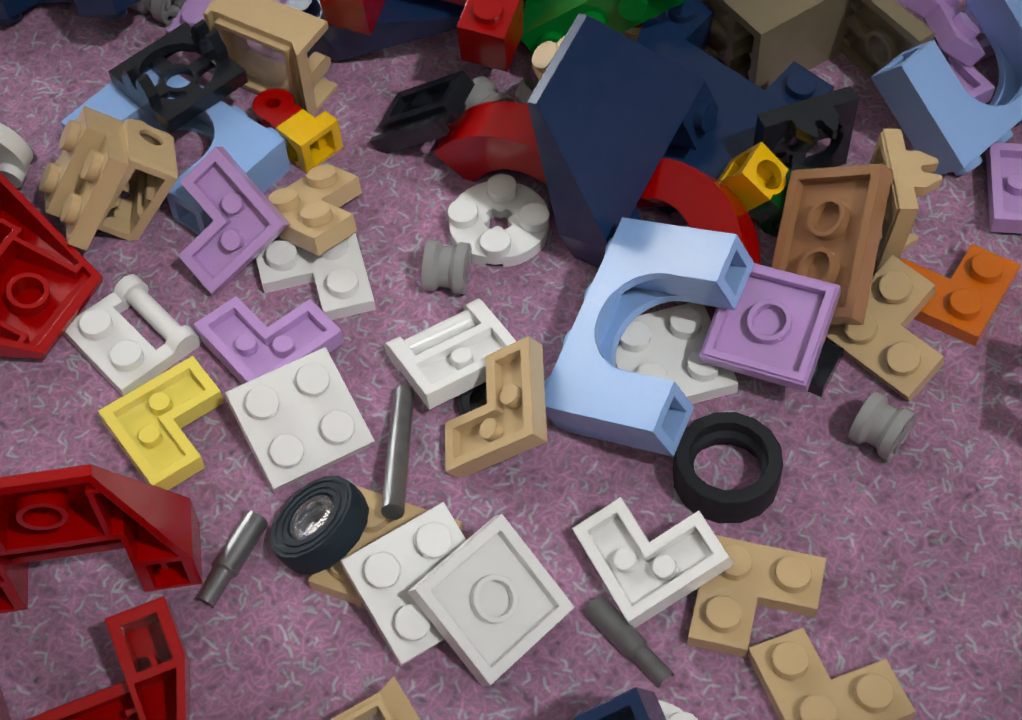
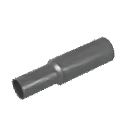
M246 511L214 562L215 568L196 596V602L202 599L209 603L212 609L214 608L230 580L238 575L267 528L268 522L265 518L255 512Z
M603 595L596 597L588 604L584 610V615L628 661H633L658 688H660L661 683L669 675L674 677V672L648 647V641L627 622Z

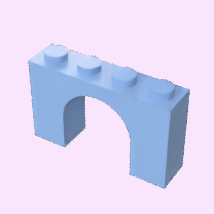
M1022 0L966 1V4L989 40L998 62V86L989 105L978 101L965 90L934 39L902 52L870 77L914 149L938 159L937 169L932 173L943 175L954 172L955 176H961L970 172L982 163L983 160L980 155L995 142L1005 143L1014 135L1011 128L1016 124L1022 123Z
M154 69L145 72L149 75L154 86L160 83V74ZM175 75L167 81V85L172 88H181L190 83V81L180 75ZM112 82L61 121L64 130L69 120L75 121L79 117L83 106L119 119L122 121V124L124 120L132 118L167 132L164 127L113 85ZM221 100L178 128L177 130L200 133L211 139L212 144L196 163L178 177L169 191L167 200L173 219L198 235L213 222L211 217L184 188L180 181L214 147H224L264 193L291 169L287 153L288 146L285 139L275 129L271 127L265 128L250 119L239 107H231Z
M622 217L614 236L606 245L604 258L594 281L586 289L584 303L574 325L564 338L563 349L551 375L544 382L546 415L558 428L575 434L674 457L694 406L673 380L616 368L617 347L624 331L635 318L646 310L662 303L683 301L735 310L755 264L738 235Z

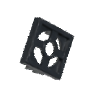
M203 19L194 24L193 27L186 22L108 71L112 84L170 133L248 83L246 70L229 57L227 47L216 29L209 32L207 23ZM181 51L193 52L201 56L190 64L173 65L167 60L170 56ZM214 68L215 73L211 81L202 89L199 86V77ZM150 69H154L160 74V83L154 86L149 75L145 73ZM186 74L193 78L188 85L181 88H172L167 85V81L175 75Z
M849 86L757 115L753 146L762 141L773 154L785 152L789 155L788 163L784 165L790 171L844 165L847 162L859 97L852 87ZM794 136L802 140L798 144L789 145L790 140ZM831 139L830 144L823 152L806 157L807 151L814 145H817L819 140Z

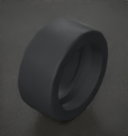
M714 412L696 419L685 429L674 455V488L682 503L694 513L699 510L704 519L719 524L745 522L760 516L774 502L783 470L782 448L773 432L757 419L737 412ZM714 445H733L747 450L758 459L761 474L759 480L754 485L741 490H723L710 486L699 478L694 471V461L697 454L703 449Z

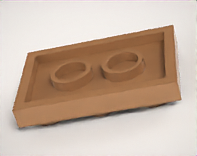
M882 163L791 170L771 268L840 285L841 294L830 325L864 324L893 171Z

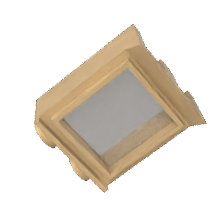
M213 0L203 12L209 32L214 29L219 32L227 47L229 57L246 70L248 83L243 85V88L258 94L272 88L289 91L294 98L295 104L303 107L312 116L316 114L338 88L337 83L322 78L329 70L331 64L330 57L318 52H314L309 58L307 57V52L329 29L326 20L275 0Z

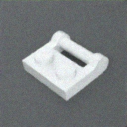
M135 274L123 277L116 284L114 292L78 315L64 332V336L122 397L160 375L197 349L201 344L199 335L189 326H181L148 294V286ZM132 306L166 340L165 344L155 350L120 313Z
M479 298L465 304L463 312L403 340L398 336L384 344L386 354L398 372L404 375L429 410L485 383V356L517 342Z

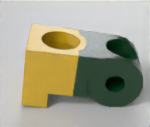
M761 141L732 158L718 180L726 185L742 202L747 212L754 219L758 220L760 228L764 233L776 238L778 237L791 171Z

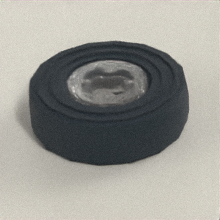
M339 475L324 476L308 483L288 500L272 525L270 543L276 557L299 574H316L332 567L350 552L359 541L367 525L369 507L364 495L353 483Z

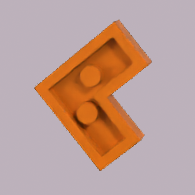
M971 244L951 279L901 258L902 262L936 286V294L914 319L975 347L1017 276L1021 265L974 244Z

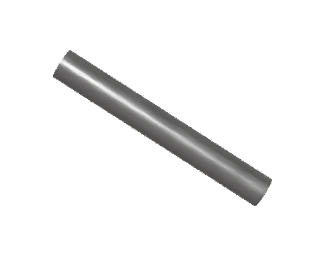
M399 385L393 390L381 514L390 520L400 519L405 511L415 397L414 389L408 385Z

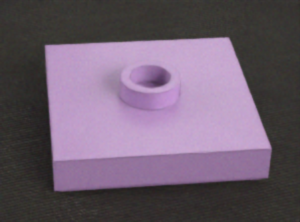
M755 263L736 309L716 308L699 355L701 363L807 392L841 294L840 285Z

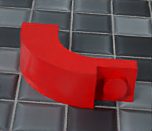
M493 101L472 106L466 109L455 122L448 126L450 130L448 135L441 138L433 151L438 158L463 179L475 181L490 171L509 169L533 176L547 185L528 104Z
M662 157L635 207L671 206L681 213L691 228L737 234L753 262L760 264V248L756 230L749 213L738 197L716 178L686 163Z

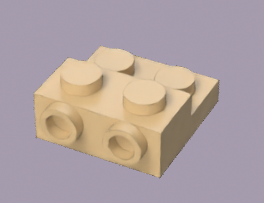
M83 106L79 117L75 121L69 120L59 142V148L63 151L55 163L49 162L40 180L39 191L44 192L45 213L57 216L61 222L65 223L67 244L87 251L129 167L122 121Z

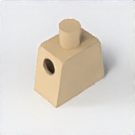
M131 118L124 120L122 124L129 167L98 227V230L128 241L139 240L178 179L174 138L167 132L149 126L141 120ZM123 190L126 192L130 191V197L121 198V192Z

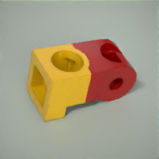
M280 88L267 89L260 92L254 98L252 107L254 114L258 118V123L265 128L271 127L275 129L285 139L288 146L289 160L305 173L313 167L320 165L343 148L338 119L327 111L322 112L317 117H313L299 105L295 104L294 98L289 91Z

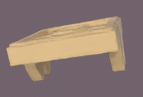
M883 128L870 164L882 163L893 171L874 274L880 270L892 255L900 259L904 250L917 243L918 235L910 233L919 211L916 196H924L938 189L942 182V175L932 173L937 169L938 159L921 151L906 150L902 129Z

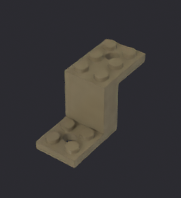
M698 0L714 10L708 46L704 52L764 90L793 61L810 70L839 53H842L870 78L902 52L933 40L935 35L923 21L918 20L895 0Z

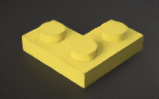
M191 356L98 410L103 424L145 482L165 490H170L205 469L201 455L181 429L224 404V400L219 388L194 356Z

